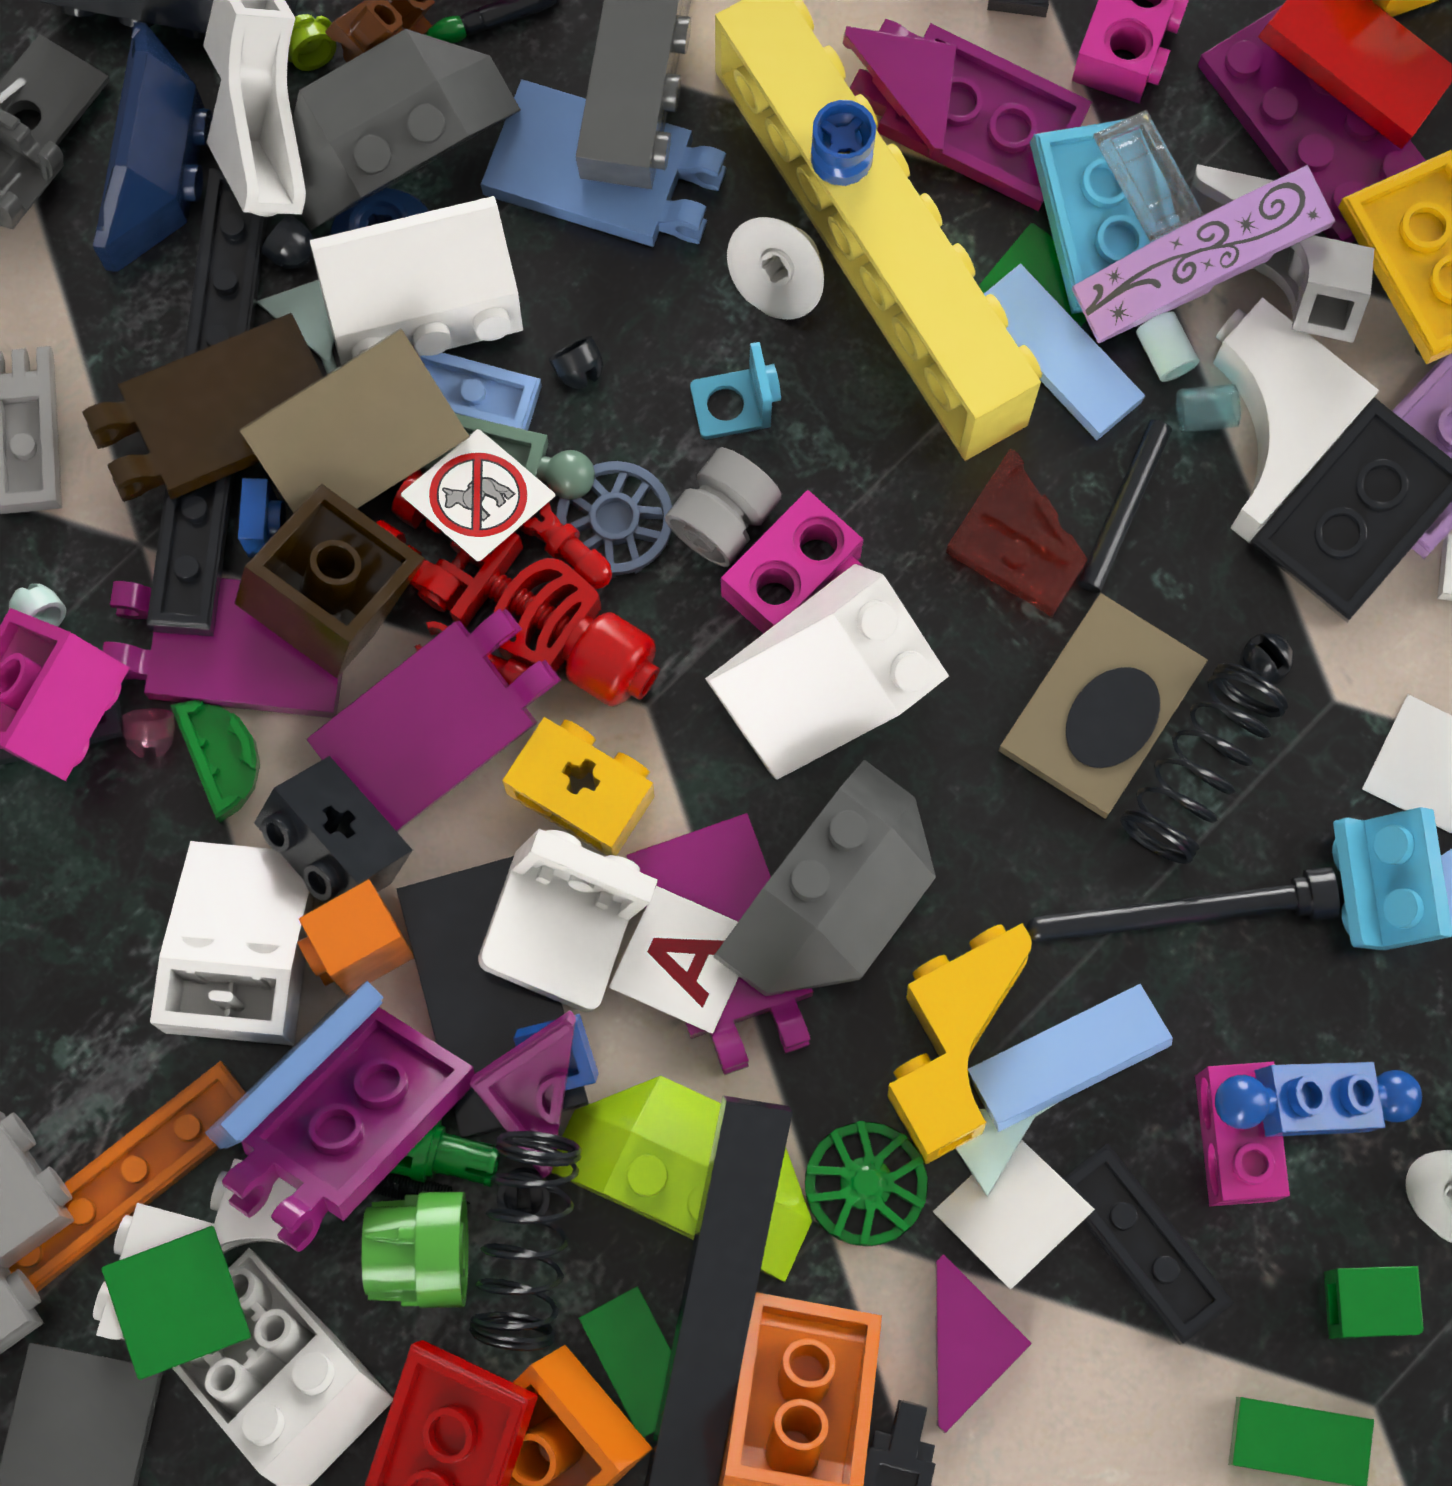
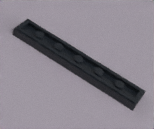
M722 1096L652 1444L653 1449L650 1454L644 1486H717L793 1114L789 1106Z

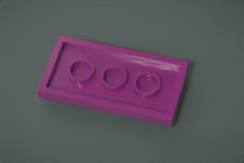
M1279 6L1201 54L1197 66L1281 177L1306 165L1309 166L1335 219L1333 225L1324 230L1323 233L1327 238L1351 243L1356 238L1338 208L1342 198L1426 160L1411 140L1402 149L1398 148L1258 38L1265 26L1281 8Z

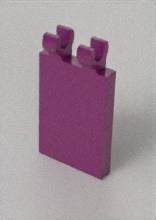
M885 19L879 32L957 45L944 148L940 158L929 155L927 145L906 118H900L872 82L873 76L869 71L859 69L850 86V90L854 96L862 94L870 103L875 115L882 117L878 125V133L1039 211L1044 199L1030 141L1034 134L1081 127L1092 101L930 23L922 38L908 31L897 22Z
M221 578L214 637L153 632L151 650L119 642H104L103 652L130 667L124 679L146 680L144 693L148 699L172 702L199 700L203 701L204 704L326 718H333L337 715L343 672L338 678H335L235 605V599L241 582L238 579ZM114 581L110 606L111 608H117L116 615L118 617L147 619L152 588L133 582Z
M499 609L478 625L471 634L460 621L452 623L306 740L321 760L330 756L390 825L399 832L536 725L538 722L526 707L549 691L561 679L549 663L544 660L536 662L510 685L506 682L488 656L518 634L522 628L507 609L503 611Z
M747 813L626 855L627 859L639 866L641 873L657 879L656 886L739 922L771 878ZM738 977L713 1034L685 1022L690 1039L707 1033L710 1034L723 1074L727 1075L749 1067V1060L735 1023L770 1011L785 1054L809 1046L811 1038L796 1002L812 997L813 990L812 988L785 991L782 994L764 996L742 978Z
M378 1007L241 1142L247 1157L231 1168L222 1180L223 1186L234 1193L228 1200L229 1204L248 1218L254 1216L265 1205L275 1181L280 1177L297 1190L276 1207L271 1218L283 1227L277 1234L278 1239L295 1251H302L316 1236L322 1219L328 1211L344 1221L471 1088L469 1083L475 1074L474 1067Z

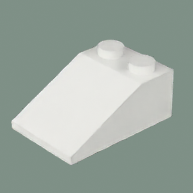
M854 564L705 679L771 776L778 780L899 716L948 678L949 675L885 576Z

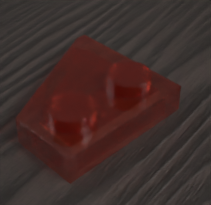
M1010 449L947 545L946 553L1053 617L1082 572L1088 559L1073 536L1062 529L1058 521V513L1046 495H1040L1024 471V461L1020 455Z

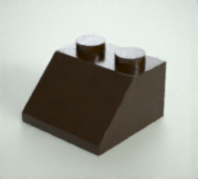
M321 484L244 567L234 604L335 678H338L374 637L421 567L424 557Z

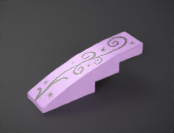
M1306 165L1138 249L1075 284L1072 287V291L1099 344L1157 315L1168 312L1209 293L1213 286L1269 261L1274 253L1330 228L1335 219L1309 166Z

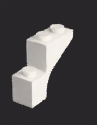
M214 0L203 47L217 70L221 83L206 143L243 212L264 217L276 214H302L306 190L287 89L288 52L295 17L285 0Z
M234 1158L231 1168L242 1162V1160ZM221 1171L216 1180L210 1202V1208L218 1211L214 1223L137 1203L133 1216L125 1215L120 1223L114 1242V1253L121 1255L119 1260L209 1226L215 1228L223 1254L235 1247L249 1243L274 1242L285 1244L277 1236L283 1227L274 1222L271 1215L276 1207L297 1189L279 1177L275 1181L265 1205L254 1216L248 1218L229 1204L228 1200L234 1193L223 1186L222 1180L228 1172ZM104 1281L98 1292L93 1310V1318L100 1321L96 1335L125 1341L106 1282Z

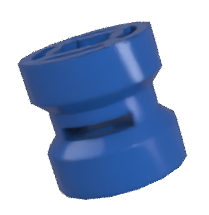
M852 100L834 101L819 110L813 121L811 163L816 174L822 180L832 185L847 186L857 183L867 175L872 166L876 124L872 114L863 105ZM851 151L849 154H839V152Z

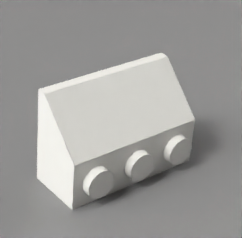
M494 196L310 240L326 313L341 365L400 328L419 356L437 355L447 349L483 340L493 341L507 334L523 331L518 290Z

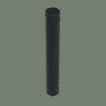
M1152 419L1145 429L1079 578L1078 585L1089 592L1101 593L1172 432V428L1165 422Z

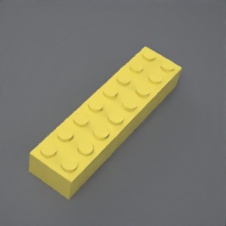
M741 0L715 14V72L964 461L1027 427L1041 384L1039 379L1042 377V372L1038 361L1027 346L1022 345L1018 347L1007 331L1008 319L997 298L992 294L985 296L973 278L975 276V269L966 250L959 243L952 246L940 228L942 226V218L934 201L926 193L920 196L908 179L910 176L909 167L900 149L893 143L887 146L876 130L872 166L867 175L859 182L847 186L832 185L822 180L814 171L811 163L813 121L818 111L824 106L838 100H852L863 105L872 114L876 128L878 123L868 100L862 94L854 96L844 81L846 78L845 69L836 51L830 45L823 48L814 35L813 20L802 0ZM851 151L839 152V154H849Z

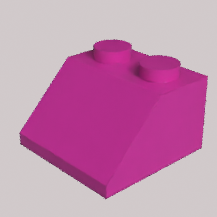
M10 608L0 625V748L66 781L73 767L77 766L85 757L89 748V739L104 712L111 708L118 699L121 691V682L130 667L67 630Z

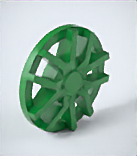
M865 1121L844 1125L828 1134L813 1151L806 1168L804 1181L808 1206L819 1225L827 1233L842 1242L864 1247L889 1243L908 1231L919 1218L926 1203L928 1192V1177L922 1155H920L908 1137L890 1126ZM858 1133L864 1157L851 1160L841 1138ZM868 1133L880 1134L893 1141L877 1156H874ZM834 1144L844 1167L818 1166L826 1150ZM901 1146L911 1161L898 1170L890 1172L883 1161ZM915 1169L917 1175V1195L912 1194L894 1182ZM816 1175L839 1177L840 1191L816 1193ZM891 1194L913 1205L904 1220L885 1205ZM845 1201L836 1225L833 1224L821 1209L819 1202ZM852 1207L865 1211L861 1235L851 1234L843 1229ZM875 1210L895 1225L892 1230L870 1236Z

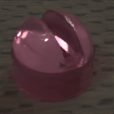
M147 708L130 711L122 716L125 743L138 757L144 758L145 747H155L156 756H162L174 743L175 723L172 711Z

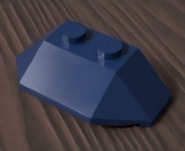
M140 22L133 23L128 61L98 224L93 241V248L105 270L114 272L120 271L188 222L191 201L198 202L202 193L203 170L201 165H198L201 146H208L206 142L212 121V112L210 109H205L195 83L148 25Z

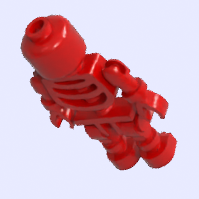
M420 470L409 475L395 495L391 508L397 518L414 529L426 517L404 499L401 493L424 474ZM549 502L539 512L542 522L534 517L527 520L518 529L529 536H536L538 539L547 543L545 551L553 558L536 561L523 569L512 580L507 578L505 573L523 549L518 534L512 533L480 562L473 559L452 540L450 546L458 553L452 563L439 558L436 564H433L424 559L421 567L411 580L410 584L419 590L418 595L421 599L440 612H445L446 609L450 610L453 622L460 621L465 628L488 597L494 599L497 603L494 612L499 609L502 611L507 609L511 615L515 613L516 616H521L518 624L522 630L516 634V641L512 642L509 640L498 648L500 654L505 659L493 654L488 656L489 660L509 685L538 661L546 660L552 669L557 672L566 660V676L570 682L604 704L616 707L627 701L631 696L641 700L651 689L658 677L660 668L653 664L656 644L649 635L615 613L606 612L596 617L602 605L599 594L595 589L608 585L612 578L611 565L596 549L590 550L579 540L580 532L571 523L565 525L560 523L559 519L552 512ZM427 519L426 526L438 534L442 532ZM384 520L376 522L404 544L406 543L404 533ZM408 545V547H410L411 549H413L415 552H417L419 555L422 556V552H420L419 550L415 549V548L412 547L411 545ZM562 557L568 564H566L562 560H559V558ZM469 562L480 569L474 578L463 571ZM551 581L537 595L531 592L537 585ZM564 598H566V599L555 609L554 605H556L559 601H561V600H563ZM435 621L426 622L431 635H438L448 627ZM537 628L542 631L538 637L536 649L532 651L529 648L530 642ZM420 644L414 646L416 651L422 648Z

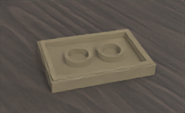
M401 328L239 429L293 513L300 508L321 484L357 509L470 437Z
M1100 593L1000 745L998 751L1106 819L1208 659ZM1121 667L1142 670L1153 679L1160 695L1159 718L1148 741L1131 758L1112 767L1094 768L1079 762L1071 753L1066 740L1067 718L1076 697L1089 682L1106 671Z

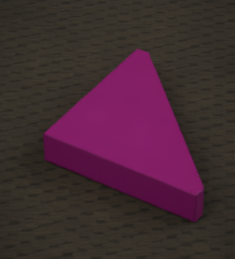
M846 26L842 44L847 49H851L873 76L872 82L900 118H906L927 145L929 155L940 158L944 148L957 45Z
M571 1010L473 1075L469 1084L507 1132L534 1131L559 1136L576 1017ZM518 1146L521 1149L542 1152L536 1149ZM533 1165L543 1178L551 1174L553 1166Z
M943 1254L935 1262L937 1426L943 1433H946L1032 1343Z

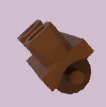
M364 0L334 20L325 33L332 41L341 43L343 58L347 63L405 29L425 35L432 25L424 15L435 2L434 0Z

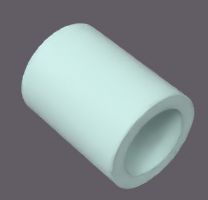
M1171 311L1157 315L1142 324L1136 331L1160 381L1166 382L1176 379L1198 365L1200 360L1175 312Z

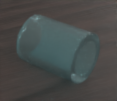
M1226 384L1179 389L1176 395V413L1180 431L1185 433L1238 427L1241 419V406L1236 385Z

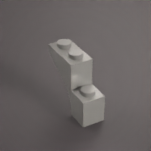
M1197 164L1183 211L1182 224L1184 226L1274 180ZM1313 235L1274 253L1269 261L1253 268L1274 281L1286 294L1292 308V330L1351 343L1354 342L1371 296L1375 248Z
M0 1112V1354L44 1323L34 1308L41 1303L38 1292L22 1271L17 1269L11 1273L8 1268L75 1221L65 1206L67 1202L72 1200L70 1191L50 1166L43 1171L29 1152V1149L36 1145L35 1139L23 1121L14 1112L7 1117L4 1113Z

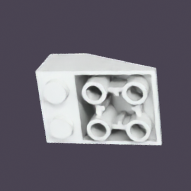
M190 841L158 962L150 1023L166 1034L294 1046L305 967V957L297 942L307 937L298 918L312 911L314 896L307 889L301 876L280 852L268 848Z
M248 1248L228 1269L251 1337L173 1367V1370L259 1474L277 1486H311L392 1403L393 1397L252 1249Z

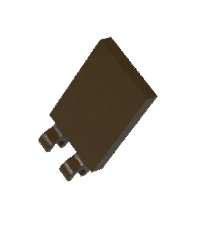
M289 313L120 383L118 387L124 401L98 403L88 407L82 413L98 449L111 446L124 437L139 432L149 452L146 455L123 456L107 465L123 502L135 499L163 484L172 500L259 463L260 461L239 429L316 382L323 375L292 313Z

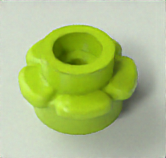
M309 14L296 16L290 39L288 61L303 71L315 70L327 64L337 49L336 41H332L325 33L332 24L331 21L324 16H317L316 19Z

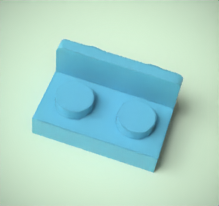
M1419 807L1368 820L1343 818L1334 821L1335 840L1332 846V854L1342 880L1345 901L1342 906V921L1347 933L1350 935L1353 947L1389 950L1452 937V924L1433 809Z

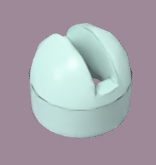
M30 584L28 589L19 588L15 590L9 601V609L12 608L57 627L66 615V607L54 591L42 584Z

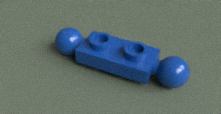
M1374 1062L1270 1065L1254 1070L1256 1078L1248 1075L1229 1077L1221 1083L1215 1095V1108L1223 1122L1236 1129H1250L1263 1121L1265 1137L1370 1132L1385 1128L1384 1120L1399 1123L1411 1119L1419 1111L1423 1098L1421 1087L1412 1075L1401 1070H1389L1376 1077Z

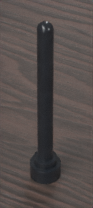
M1331 867L1303 870L1302 877L1291 879V885L1038 916L1032 918L1027 923L1026 930L1031 940L1046 942L1292 910L1295 911L1297 916L1308 915L1310 921L1338 918L1340 912L1339 891L1333 869Z

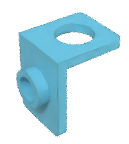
M760 342L750 343L749 369L695 379L690 384L700 435L705 440L771 427L772 402L781 401L780 385L775 365H765ZM729 389L738 393L744 403L740 415L727 421L719 420L712 416L708 410L707 403L710 396L716 391Z

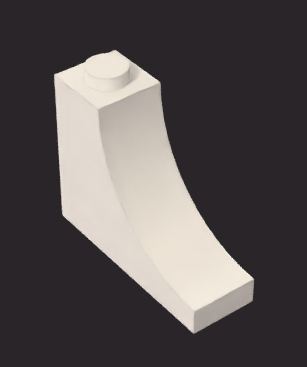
M1263 297L1248 314L1239 308L1222 326L1216 335V338L1222 342V345L1213 362L1231 381L1243 398L1251 415L1257 438L1258 464L1253 490L1249 500L1243 506L1231 526V529L1249 544L1379 392L1375 386L1311 335L1292 330L1293 321Z

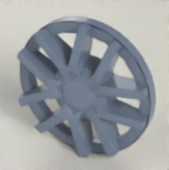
M621 461L593 465L595 478L600 475L619 473L612 491L608 492L595 479L591 489L599 498L595 500L593 505L582 498L574 500L560 498L556 517L563 525L567 524L566 516L569 505L572 504L586 516L571 522V524L579 532L592 528L595 535L583 543L590 550L605 544L606 559L611 565L612 578H615L616 575L632 572L637 574L642 571V568L652 563L669 543L672 530L665 521V515L672 508L670 497L663 484L652 473L638 465ZM628 476L636 477L642 481L632 498L622 493ZM652 488L662 507L640 505ZM640 519H663L661 532L639 527ZM634 539L654 542L655 544L639 557ZM625 543L628 547L631 561L614 563L613 546Z

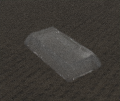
M1147 110L1093 135L1150 242L1204 215Z

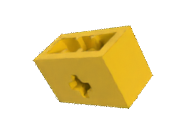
M543 717L502 780L507 795L606 856H617L655 797L653 782L646 779L650 774L649 770L624 753L617 752L613 759L593 747L592 745L596 739L574 722L564 719L559 726ZM588 772L591 773L596 788L595 791L583 787L577 795L573 794L570 781L571 775L582 780Z

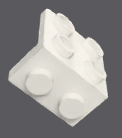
M538 829L515 852L478 956L479 965L486 972L582 1012H591L601 1004L628 920L650 903L657 879L641 873L639 866L629 859L614 855L604 857L581 847V842L571 834L559 830L543 831Z

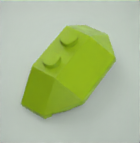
M660 1075L574 1110L562 1137L576 1142L582 1149L580 1154L582 1157L576 1163L579 1168L578 1176L569 1182L694 1240L721 1103ZM785 1148L760 1272L784 1283L812 1223L787 1148ZM556 1149L562 1153H568L566 1151ZM571 1165L553 1166L551 1173L564 1178L571 1175L573 1168Z

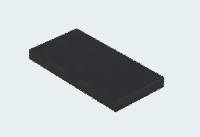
M514 856L396 889L436 1043L473 1066L475 1074L516 1047L513 1038L517 1029L555 1020L565 1014L561 1002L486 972L480 967L478 962L481 947ZM584 1086L565 1091L562 1112L589 1104ZM472 1087L453 1106L461 1138L469 1139L504 1129Z

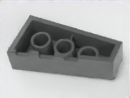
M604 0L576 151V162L580 179L652 189L656 169L666 170L670 153L671 133L664 132L668 111L676 112L678 107L681 75L676 74L680 54H686L688 50L691 32V17H688L691 0Z

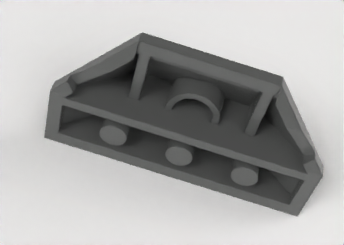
M405 29L300 89L293 115V125L306 190L305 204L301 215L310 230L318 228L354 207L363 199L377 194L521 111L491 56Z
M863 760L838 789L769 879L715 953L714 958L764 996L860 980L936 878L915 797L866 760Z

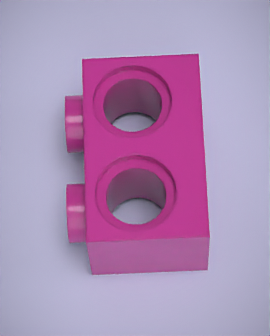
M1098 0L1078 54L1072 81L1140 103L1147 82L1155 85L1160 83L1171 51L1160 47L1165 31L1177 34L1189 0H1147L1155 6L1151 8L1140 7L1132 0ZM1127 50L1134 54L1136 59H1121L1112 51Z
M807 490L721 577V596L764 634L852 565L857 564L863 567L858 560L861 558L864 539ZM811 540H823L832 546L834 554L825 560H812L802 552L801 547ZM779 583L787 587L792 596L783 604L772 605L764 602L759 597L758 591L767 584Z
M1274 1062L1208 1066L1195 1075L1209 1207L1275 1202L1290 1196L1283 1136L1265 1137L1263 1121L1250 1129L1233 1128L1221 1120L1215 1108V1095L1222 1082L1235 1075H1248L1256 1078L1254 1070L1275 1065Z

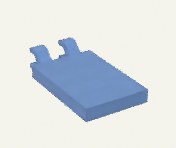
M521 79L514 97L521 111L505 120L480 184L483 195L488 197L494 196L495 199L651 247H654L659 231L690 243L700 244L707 225V219L703 218L706 206L687 199L671 201L679 178L709 190L719 191L727 170L726 166H723L726 157L725 152L710 146L691 148L693 142L692 131L666 123L664 132L671 133L668 164L666 170L656 169L652 189L580 179L576 162V151L586 99Z

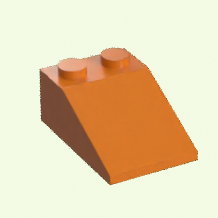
M756 1292L722 1457L718 1486L864 1485L882 1315Z
M566 1345L531 1364L513 1382L539 1396L508 1486H614L653 1449Z

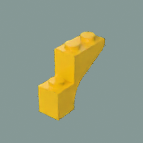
M1023 923L1008 931L1005 930L1002 924L994 926L969 942L971 951L952 961H949L946 955L938 956L924 963L912 973L915 981L908 984L906 999L939 1057L931 1061L929 1055L925 1053L899 1066L893 1072L897 1080L889 1084L887 1096L920 1155H922L925 1164L934 1161L984 1132L986 1121L974 1100L969 1084L968 1059L1026 966L1032 942Z

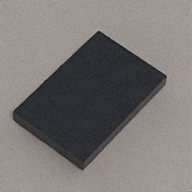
M1374 397L1251 540V545L1348 623L1452 502V458Z

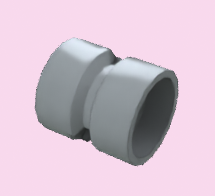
M721 447L713 453L697 474L699 489H685L665 515V521L677 537L692 550L717 565L728 567L750 540L746 531L748 525H762L781 500L782 493L773 480L757 465L735 451Z

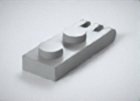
M51 346L37 347L36 371H30L29 355L26 348L12 350V373L5 372V360L2 351H0V514L62 508L55 365Z

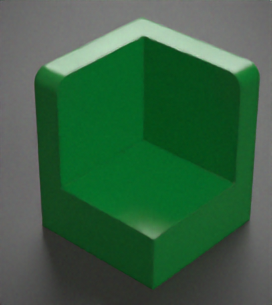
M1418 1266L1337 1268L1324 1271L1329 1339L1420 1335L1423 1332Z

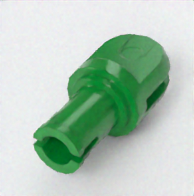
M440 1120L391 1172L408 1176L411 1180L423 1183L426 1182L428 1177L433 1178L435 1173L492 1187L494 1182L490 1178L497 1173L500 1159L497 1158H500L501 1154L496 1150L495 1145L446 1133V1127L441 1126Z

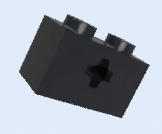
M330 756L274 787L254 822L262 832L268 845L275 851L280 852L304 880L310 893L317 899L322 900L324 904L370 879L377 892L381 891L393 882L413 851Z

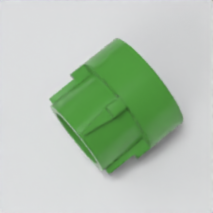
M420 1192L419 1195H405V1200L372 1202V1207H366L362 1228V1279L365 1295H368V1300L401 1301L402 1307H465L469 1256L468 1211L465 1192Z

